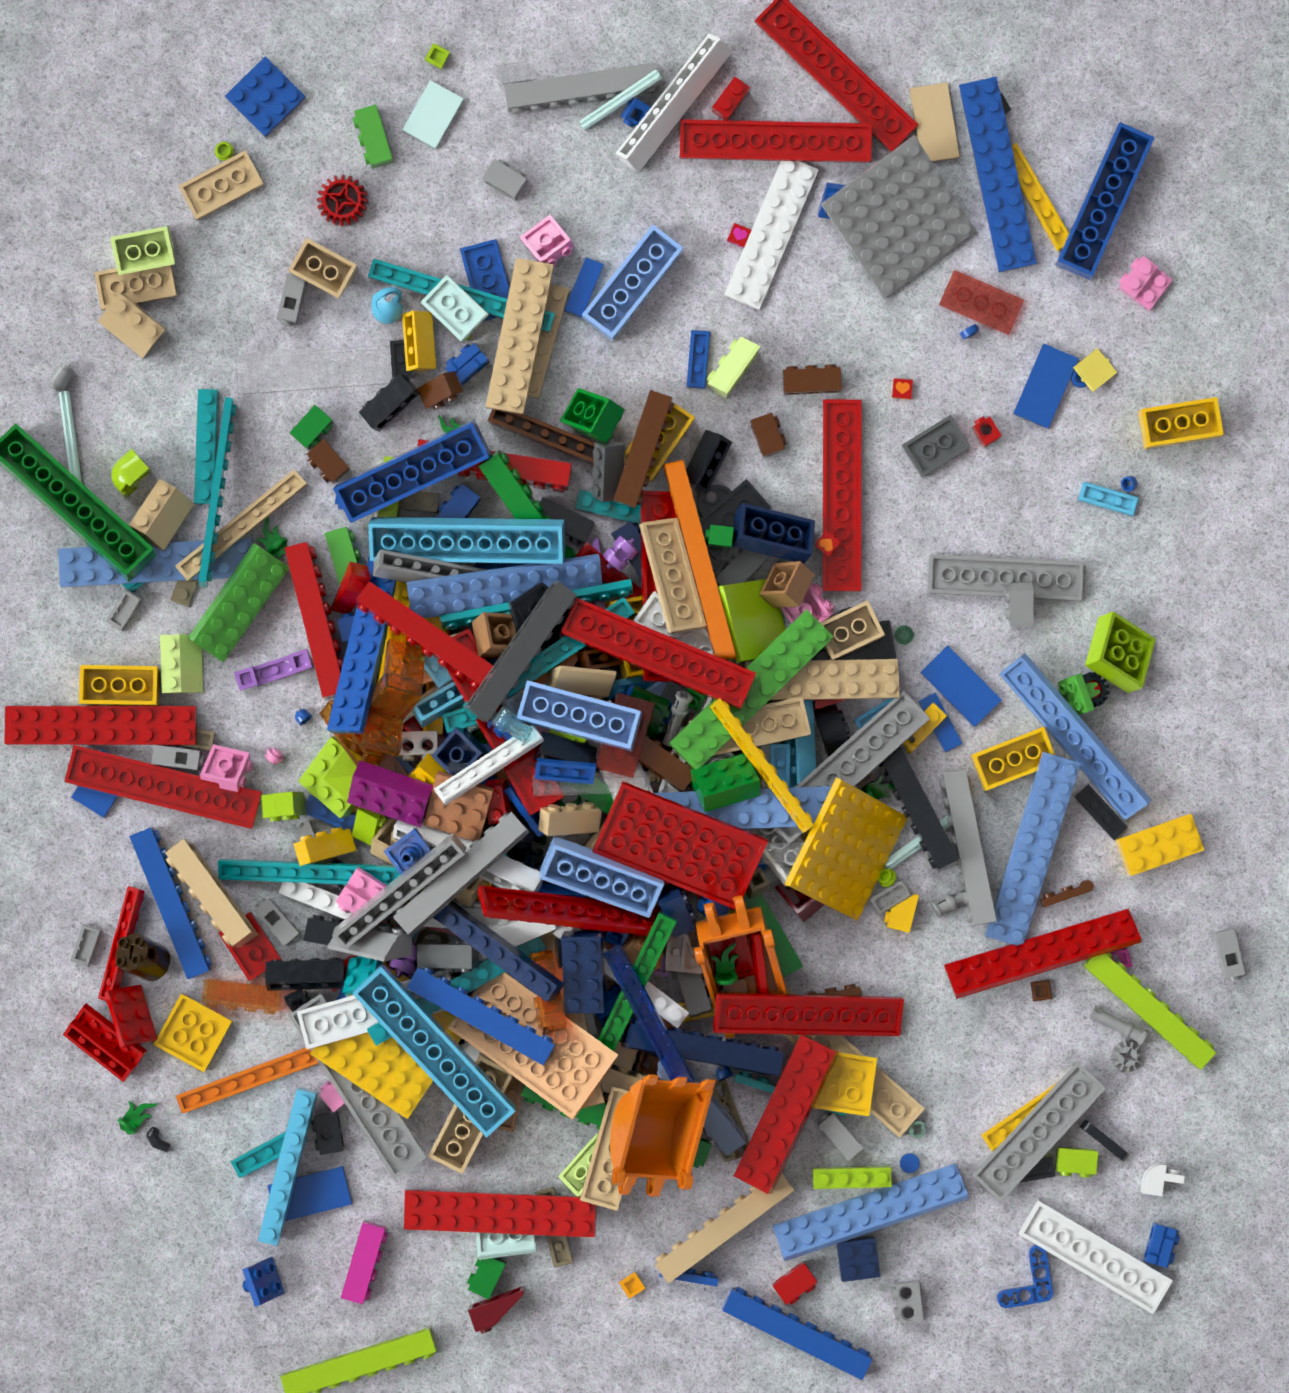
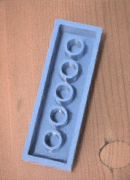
M652 225L584 311L582 319L613 342L681 256L683 247L655 225Z
M527 680L517 719L520 722L632 752L643 714L636 709Z
M557 836L553 837L540 867V879L639 915L650 917L664 886L663 880L593 853V849Z

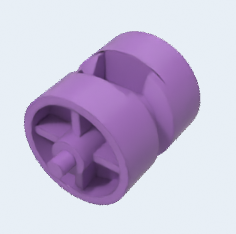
M620 535L613 543L614 547H609L602 555L608 561L606 567L608 569L615 567L621 572L628 565L627 560H632L639 553L633 546L635 540L633 538L626 540Z
M412 941V956L391 960L389 964L391 970H396V977L398 978L401 975L412 977L416 969L414 964L417 963V947L414 946V941Z

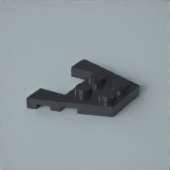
M543 582L537 583L508 602L516 633L548 589V586ZM571 608L569 610L566 609V611L563 614V619L565 621L570 613Z

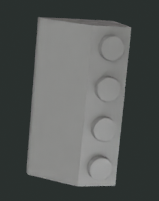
M380 924L373 927L346 950L334 937L328 944V949L385 962L412 956V936L408 935L401 927L390 928L388 924Z

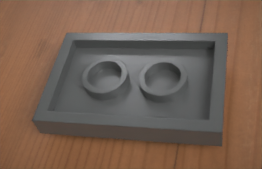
M951 415L901 445L921 478L971 448Z

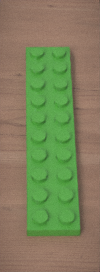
M807 609L746 668L755 672L756 676L740 710L729 705L730 712L741 721L742 726L834 637ZM716 699L703 709L669 743L695 769L703 766L731 738L729 732L710 708Z

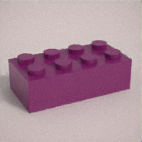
M360 760L352 776L347 803L421 828L426 816L433 785Z

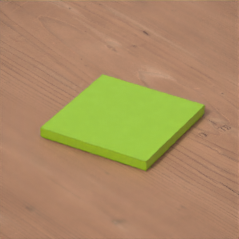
M766 579L718 587L735 650L736 663L755 660L786 630L781 609L773 608L759 595Z

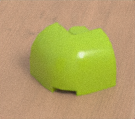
M131 448L113 466L111 472L112 483L121 495L127 498L140 487L139 482L152 470Z

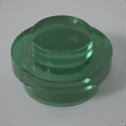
M902 625L895 630L894 637L899 644L906 645L913 640L914 633L909 626Z

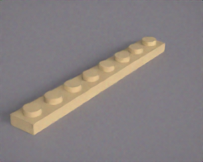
M295 469L216 532L218 533L217 545L213 546V552H216L215 560L307 486V483ZM204 543L175 566L188 582L200 573Z

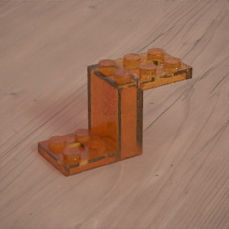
M390 638L387 641L384 674L374 686L364 733L362 734V747L396 757L401 753L403 721L422 697L425 655L421 652V648L413 647ZM401 659H405L408 665L404 664ZM379 730L383 731L386 734V737L382 736Z

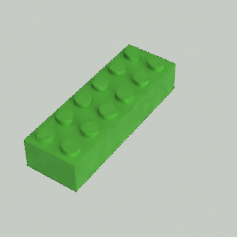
M253 543L187 638L224 663L287 573L289 567Z

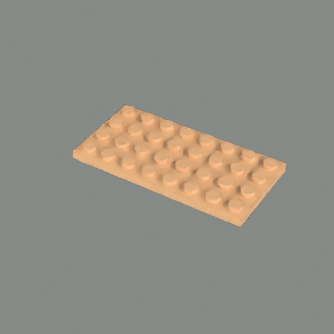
M505 972L476 988L471 998L474 999L476 995L485 1001V1006L491 1008L493 1005L502 1010L501 1015L507 1018L511 1015L520 1020L518 1024L525 1028L527 1024L537 1030L535 1034L542 1037L545 1034L553 1039L552 1043L556 1046L545 1066L458 1017H455L448 1028L574 1120L619 1055Z

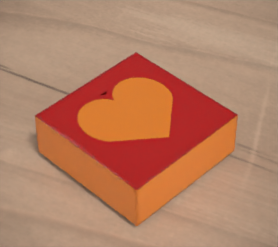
M894 378L892 398L911 400L913 380Z
M826 530L814 546L829 557L841 542Z

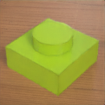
M433 43L424 60L442 70L451 53Z

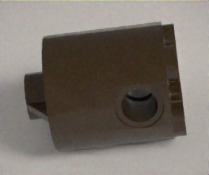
M131 934L119 939L115 964L128 973L153 982L159 980L167 972L170 965V953L166 947L140 934Z

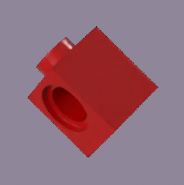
M983 416L974 421L975 425L972 429L983 448L1001 438L1002 435L990 416L986 419ZM988 426L991 433L984 435L981 432V427Z

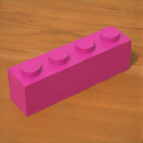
M368 1221L362 1222L341 1294L342 1299L363 1304L365 1300L369 1301L372 1291L369 1288L370 1281H375L377 1270L374 1269L376 1262L380 1263L383 1251L379 1250L381 1244L386 1243L388 1232H385V1226Z

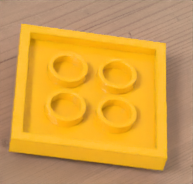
M181 993L153 1045L205 1072L233 1021Z
M839 1053L813 1108L869 1116L877 1058Z

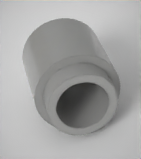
M61 362L47 380L50 382L49 387L57 392L60 389L64 391L73 377L74 370Z

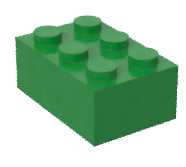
M577 388L560 422L575 432L607 443L612 437L618 422L622 419L625 409L606 397Z
M744 753L703 765L698 769H690L692 787L704 812L760 796V780Z

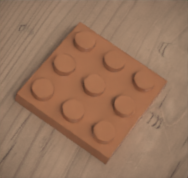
M438 771L423 825L449 834L454 833L456 836L471 841L480 840L494 788L478 784L445 806L434 788L454 775Z

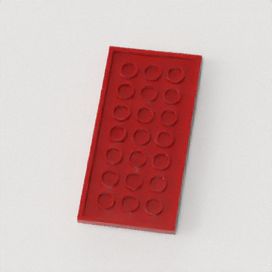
M622 781L592 852L736 910L733 897L740 895L744 897L766 848L768 839Z

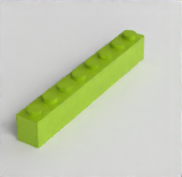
M1110 953L1092 957L1085 961L1082 966L1197 1069L1202 1070L1216 1054L1212 1043L1207 1039L1203 1041L1199 1038L1198 1035L1200 1033L1192 1026L1188 1028L1184 1024L1185 1020L1178 1013L1172 1014L1169 1011L1171 1007L1163 1000L1159 1002L1154 998L1156 994L1148 987L1144 989L1140 985L1142 981L1134 974L1130 976L1126 973L1127 968L1119 961L1115 963L1111 959L1112 955Z
M431 1327L283 1373L280 1378L285 1393H319L323 1391L322 1388L327 1386L332 1389L340 1386L341 1382L346 1380L351 1383L359 1380V1376L367 1374V1377L378 1374V1370L384 1368L386 1371L397 1368V1364L403 1362L404 1365L416 1362L415 1359L423 1357V1359L433 1357L437 1347Z

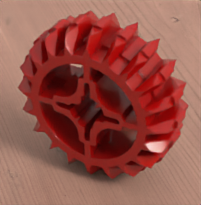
M344 174L341 175V180H338V177L335 175L334 182H331L328 178L327 182L329 185H321L324 191L319 190L318 194L322 197L316 199L317 202L322 203L317 206L318 210H323L320 213L321 216L327 215V222L333 218L332 224L335 226L340 221L341 227L344 226V221H347L348 226H351V219H354L357 223L358 219L356 216H364L360 210L367 211V207L362 204L369 203L368 199L364 198L368 195L366 191H363L364 185H359L358 179L352 183V176L345 180ZM344 186L339 193H331L335 188ZM350 188L357 193L358 202H354L353 199L349 198ZM345 196L346 202H342L339 205L340 202L337 199H342ZM327 199L336 203L335 213L328 208ZM354 208L350 213L341 215L344 209Z

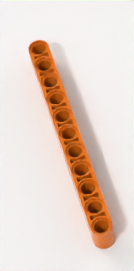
M682 459L665 463L664 471L706 621L713 654L724 660L735 659L734 646L684 461Z

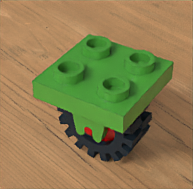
M1095 672L1083 675L1080 673L1058 681L1060 694L1078 715L1095 710L1094 707L1104 704V701L1108 699L1106 695L1110 691L1106 690V688H1109V684H1104L1107 680L1105 678L1101 679L1102 677Z

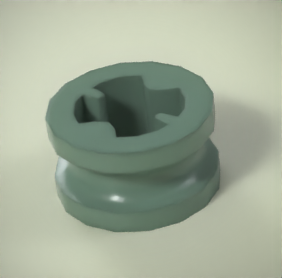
M915 1120L908 1128V1131L912 1137L921 1138L925 1135L926 1126L923 1122ZM920 1124L922 1132L920 1134L917 1132V1135L913 1134L914 1129L912 1126Z

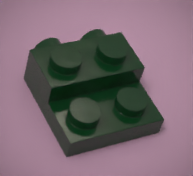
M634 686L625 706L642 712L643 715L639 728L647 732V736L653 739L656 734H661L664 724H661L663 718L667 720L671 709L668 708L670 700L638 686Z

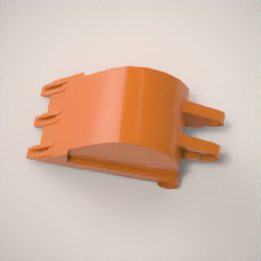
M742 895L733 897L736 908L735 913L718 916L714 902L704 904L707 919L696 922L699 947L694 948L697 964L701 965L714 1010L716 994L720 993V986L723 985L716 983L714 980L715 969L708 943L747 935L751 951L749 934L758 931L762 938L768 993L788 994L774 948L775 942L772 930L767 928L762 908L759 906L747 909ZM755 976L742 977L747 980L749 994H757ZM724 1033L726 1039L735 1037L734 1033Z
M648 1075L631 1086L630 1091L621 1097L613 1114L610 1135V1152L614 1168L612 1183L618 1185L620 1195H629L638 1177L647 1178L646 1194L650 1197H659L666 1179L677 1180L678 1188L683 1190H690L692 1188L693 1175L691 1171L713 1094L715 1080L706 1079L701 1083L687 1082V1077H677L672 1081L658 1080V1075Z

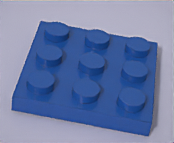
M265 56L225 95V98L266 137L306 96Z

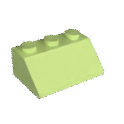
M170 226L110 237L118 275L175 264Z
M740 337L738 341L735 339L729 347L730 353L727 356H722L718 362L720 367L716 372L713 370L707 378L709 381L707 386L725 399H727L760 351L759 345L743 337Z
M160 635L162 693L164 694L204 693L202 648L187 638L189 635Z
M597 1133L558 1176L578 1197H581L598 1137Z

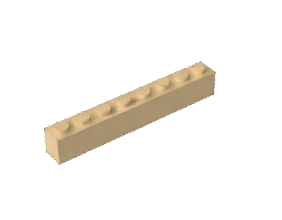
M781 1174L772 1194H767L752 1187L749 1189L752 1193L746 1197L744 1194L734 1200L736 1205L731 1208L726 1206L719 1211L720 1216L714 1220L711 1217L703 1223L704 1228L698 1232L695 1229L687 1235L689 1238L687 1241L682 1243L680 1240L671 1247L673 1251L668 1255L664 1252L656 1258L657 1263L654 1266L667 1284L792 1193L794 1189L784 1175Z

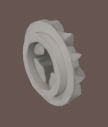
M1119 1042L1112 1050V1062L1121 1071L1130 1072L1136 1070L1142 1063L1143 1054L1140 1047L1134 1042ZM1130 1050V1056L1135 1060L1131 1059L1125 1062L1120 1052L1127 1053Z

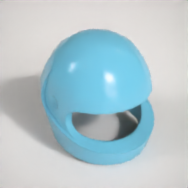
M388 287L373 295L371 310L372 315L378 322L392 324L401 317L403 312V305L399 303L402 299L401 291L396 287ZM396 294L391 302L385 301L387 295Z

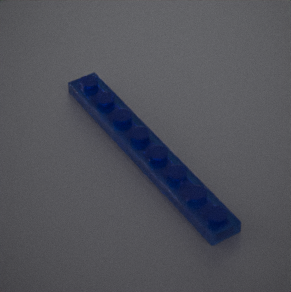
M618 944L604 952V958L669 1079L672 1081L677 1077H687V1082L696 1083L622 945Z

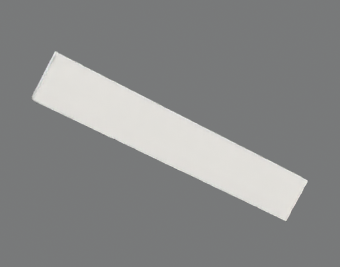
M532 724L434 788V790L446 806L544 740Z

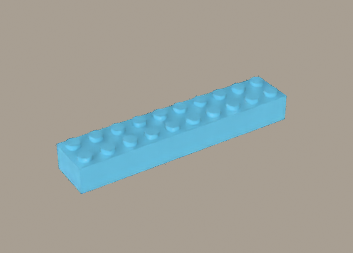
M372 517L368 523L370 561H374L380 549L444 562L563 564L565 559V520Z
M384 964L379 966L354 989L352 994L486 1138L516 1111V1106Z

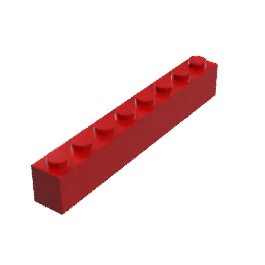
M370 581L357 597V608L361 612L372 614L376 622L381 625L384 623L388 625L392 633L397 636L400 634L404 636L408 644L413 647L416 645L422 649L421 652L427 657H435L439 660L437 662L445 669L449 667L454 670L453 674L461 680L465 678L470 681V686L477 690L492 669L493 665Z

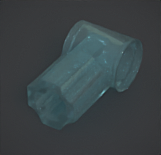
M504 707L499 710L491 722V725L503 733L507 732L522 743L527 741L533 728L516 718L514 713Z

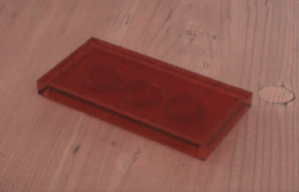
M954 270L939 306L1009 335L1024 299Z
M617 693L614 704L639 710L643 715L632 752L602 744L596 769L633 779L655 703Z

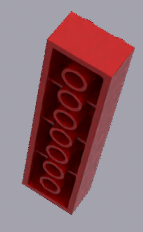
M418 439L417 446L428 442V440ZM506 453L511 461L509 464L513 469L516 468L519 471L524 485L531 484L535 489L540 490L550 487L554 492L559 493L569 490L572 472L571 463ZM480 462L457 473L460 477L469 478V475H475L478 480L488 481L478 467Z
M308 542L284 548L322 698L330 699L335 697L344 660L339 658L338 652L341 651L339 640L334 638L333 633L337 632L334 622L329 618V615L332 614L330 604L327 601L325 602L324 596H327L325 585L320 583L319 578L322 577L320 566L315 564L314 559L318 558L316 549Z
M800 1035L733 1175L734 1177L767 1194L773 1193L840 1052L806 1035Z

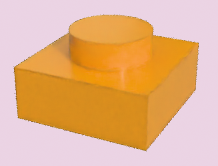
M635 1271L619 1281L620 1286L629 1299L646 1289Z

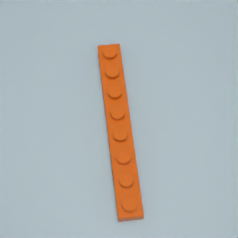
M305 1047L178 1094L176 1099L183 1114L316 1065L319 1062L310 1054L312 1051L310 1049L307 1050Z

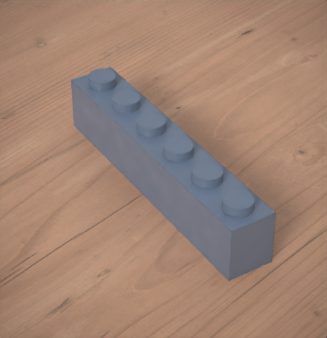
M677 1050L657 1063V1074L661 1080L672 1081L677 1077H687V1082H702ZM712 1094L703 1131L708 1137L714 1139L717 1149L723 1151L728 1156L746 1144L745 1134Z

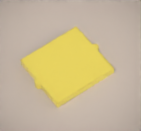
M1098 348L1073 367L1082 378L1081 381L1085 382L1092 392L1117 373L1109 363V359H1106Z

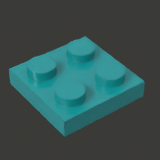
M362 956L350 958L342 993L346 996L353 995L354 989L381 966L382 961Z

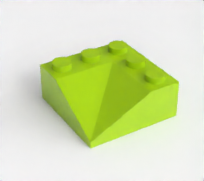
M1112 611L1098 617L1085 666L1126 693L1141 689L1145 682L1156 639Z
M340 735L332 736L298 782L341 819L349 817L356 808L355 805L347 803L352 776L359 761L374 764Z

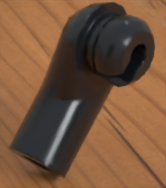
M151 1127L146 1134L150 1145L167 1153L171 1144L160 1140L158 1136L159 1129Z

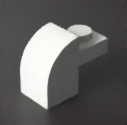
M1165 1164L1152 1165L1143 1174L1140 1192L1162 1196L1164 1181L1184 1184L1185 1176L1180 1174V1170L1168 1169V1172H1166L1167 1165Z

